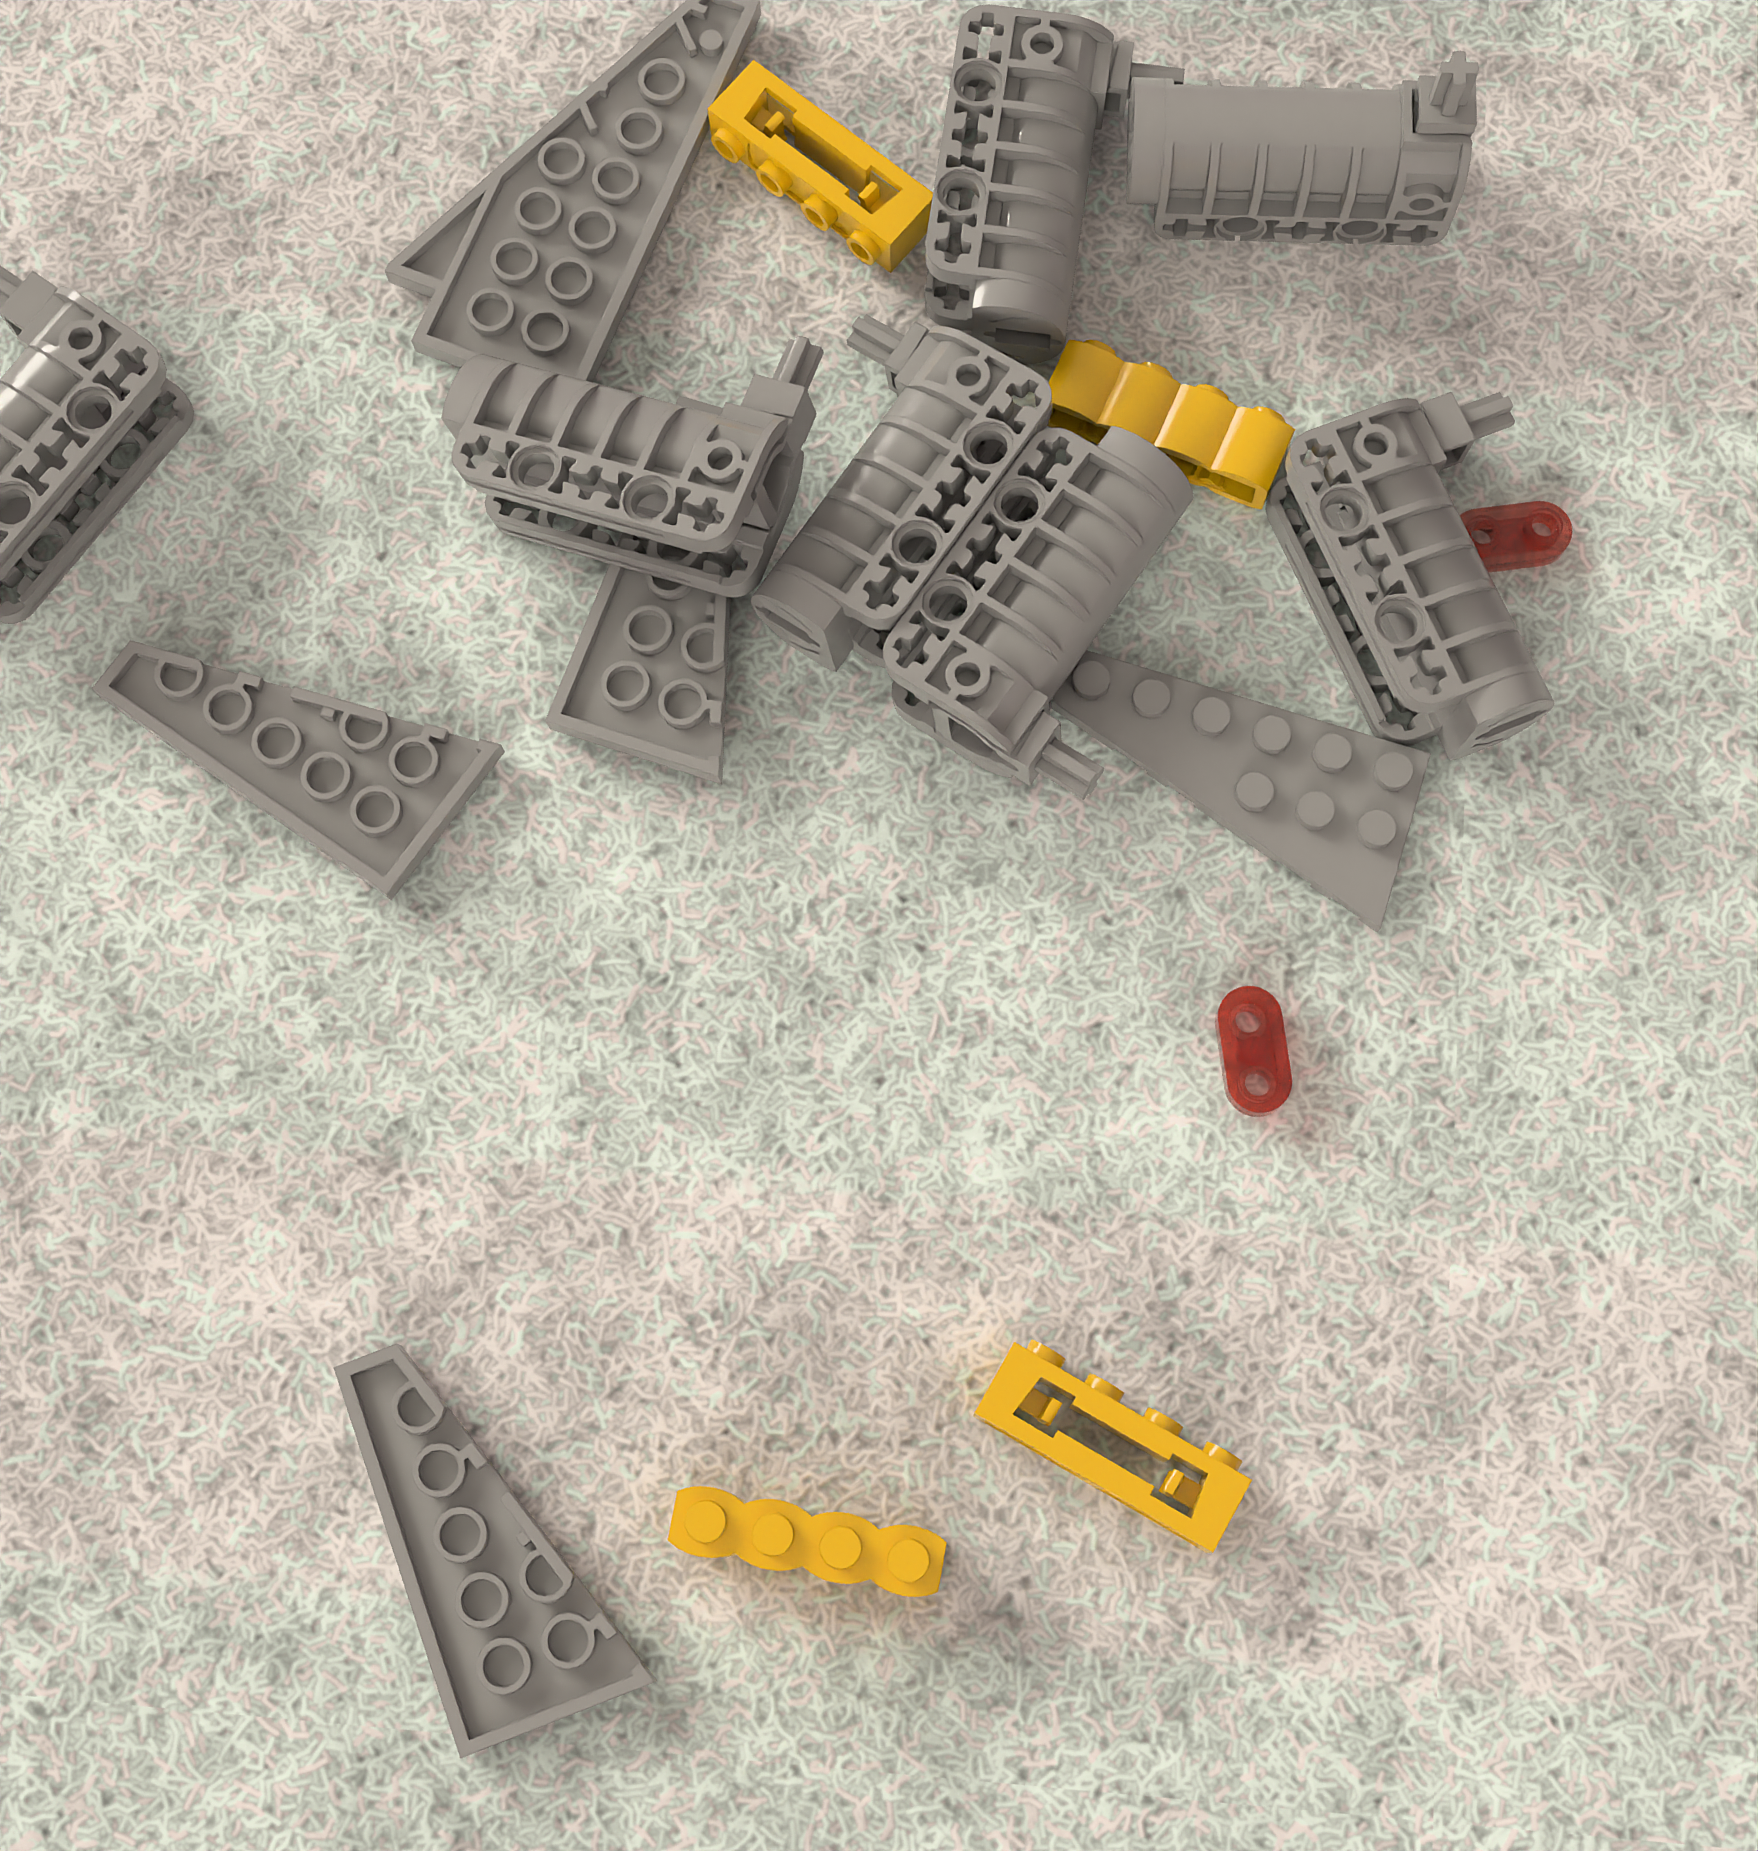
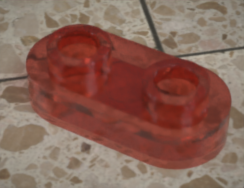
M1546 501L1476 508L1459 515L1488 573L1551 564L1562 556L1572 538V524L1568 515L1557 505ZM1542 523L1550 529L1551 535L1541 536L1537 534L1532 524ZM1475 530L1483 531L1489 536L1491 542L1486 544L1479 543L1474 540L1471 532Z
M1242 986L1232 990L1224 997L1215 1015V1029L1223 1083L1227 1099L1236 1110L1247 1116L1263 1117L1277 1111L1287 1100L1292 1089V1074L1281 1007L1271 993L1256 986ZM1242 1012L1252 1013L1258 1020V1029L1250 1033L1240 1030L1236 1024V1015ZM1252 1074L1262 1076L1268 1084L1267 1093L1261 1096L1251 1094L1245 1086L1246 1077Z

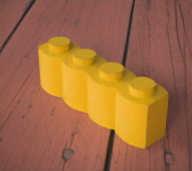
M1068 340L1049 380V386L1052 391V414L1047 426L1069 430L1097 445L1111 426L1128 430L1147 440L1165 453L1181 469L1189 483L1207 487L1216 494L1251 508H1263L1295 431L1292 426L1285 422L1281 414L1270 408L1261 406L1252 409L1238 407L1229 401L1228 396L1222 390L1207 384H1199L1197 386L1181 384L1173 379L1171 373L1166 368L1156 363L1142 362L1137 364L1124 362L1117 357L1115 351L1110 346L1097 340H1086L1084 342Z
M694 1486L677 1491L668 1535V1541L672 1545L691 1555L705 1558H724L737 1554L741 1559L753 1566L773 1571L793 1570L804 1567L807 1571L823 1580L840 1584H853L871 1579L886 1591L908 1597H922L938 1592L947 1544L937 1534L917 1526L893 1525L878 1529L871 1522L854 1514L826 1512L812 1516L801 1507L786 1501L760 1499L746 1503L743 1499L730 1492L707 1486Z

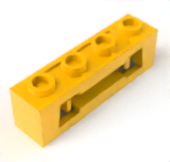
M755 60L707 108L711 142L722 157L731 163H737L741 160L756 172L759 182L771 194L777 197H782L786 194L801 206L803 214L815 227L823 231L831 228L846 239L850 251L865 264L872 265L876 262L891 273L927 234L933 192ZM784 129L795 136V147L859 194L857 197L860 200V205L850 199L849 189L785 142L787 137L785 136Z
M1032 1339L1027 1348L1014 1342L974 1412L973 1417L1206 1553H1213L1252 1479L1238 1472L1243 1461L1211 1442L1207 1441L1204 1448L1200 1450L1178 1437L1183 1426L1155 1409L1148 1407L1144 1415L1141 1416L1122 1405L1120 1401L1124 1392L1094 1374L1089 1373L1085 1382L1061 1369L1066 1359L1049 1347ZM1040 1381L1071 1399L1072 1402L1069 1408L1161 1462H1166L1172 1458L1201 1475L1199 1484L1187 1478L1184 1473L1173 1469V1471L1169 1470L1158 1490L1165 1496L1171 1497L1188 1507L1187 1516L1151 1496L1150 1494L1155 1486L1059 1430L1054 1433L1053 1437H1050L1014 1416V1412L1019 1408L1036 1418L1040 1423L1048 1427L1051 1425L1062 1403L1033 1388Z

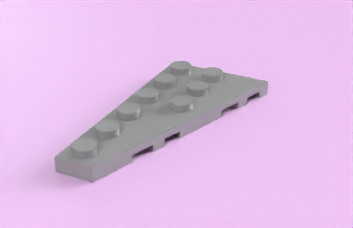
M680 395L676 402L677 405L719 416L723 409ZM622 533L618 545L622 539L628 538L641 542L647 552L649 541L641 540L635 535ZM666 544L661 556L663 560L677 562L688 556L690 551ZM708 552L707 561L719 564L726 577L730 578L732 563L727 564L717 561L711 552ZM610 563L545 719L550 730L722 784L731 597Z
M131 640L91 688L104 701L390 900L395 897L505 753L502 745L483 739H479V741L451 734L445 728L427 723L422 726L390 717L381 710L293 686V689L266 682L262 677L242 671H239L238 674L205 665L199 659Z
M1086 650L1053 697L1051 708L1111 750L1116 749L1145 769L1147 775L1165 787L1168 785L1195 804L1194 807L1274 862H1280L1311 884L1310 887L1329 900L1332 898L1357 915L1359 920L1376 932L1380 930L1431 753Z
M396 1343L333 1367L460 1759L657 1681L401 1345Z

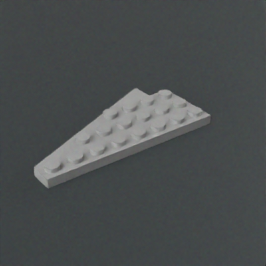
M686 0L388 263L385 273L389 283L431 298L411 340L416 352L459 368L470 358L479 354H485L589 382L594 381L710 128L707 108L729 86L760 19L761 5L759 0Z

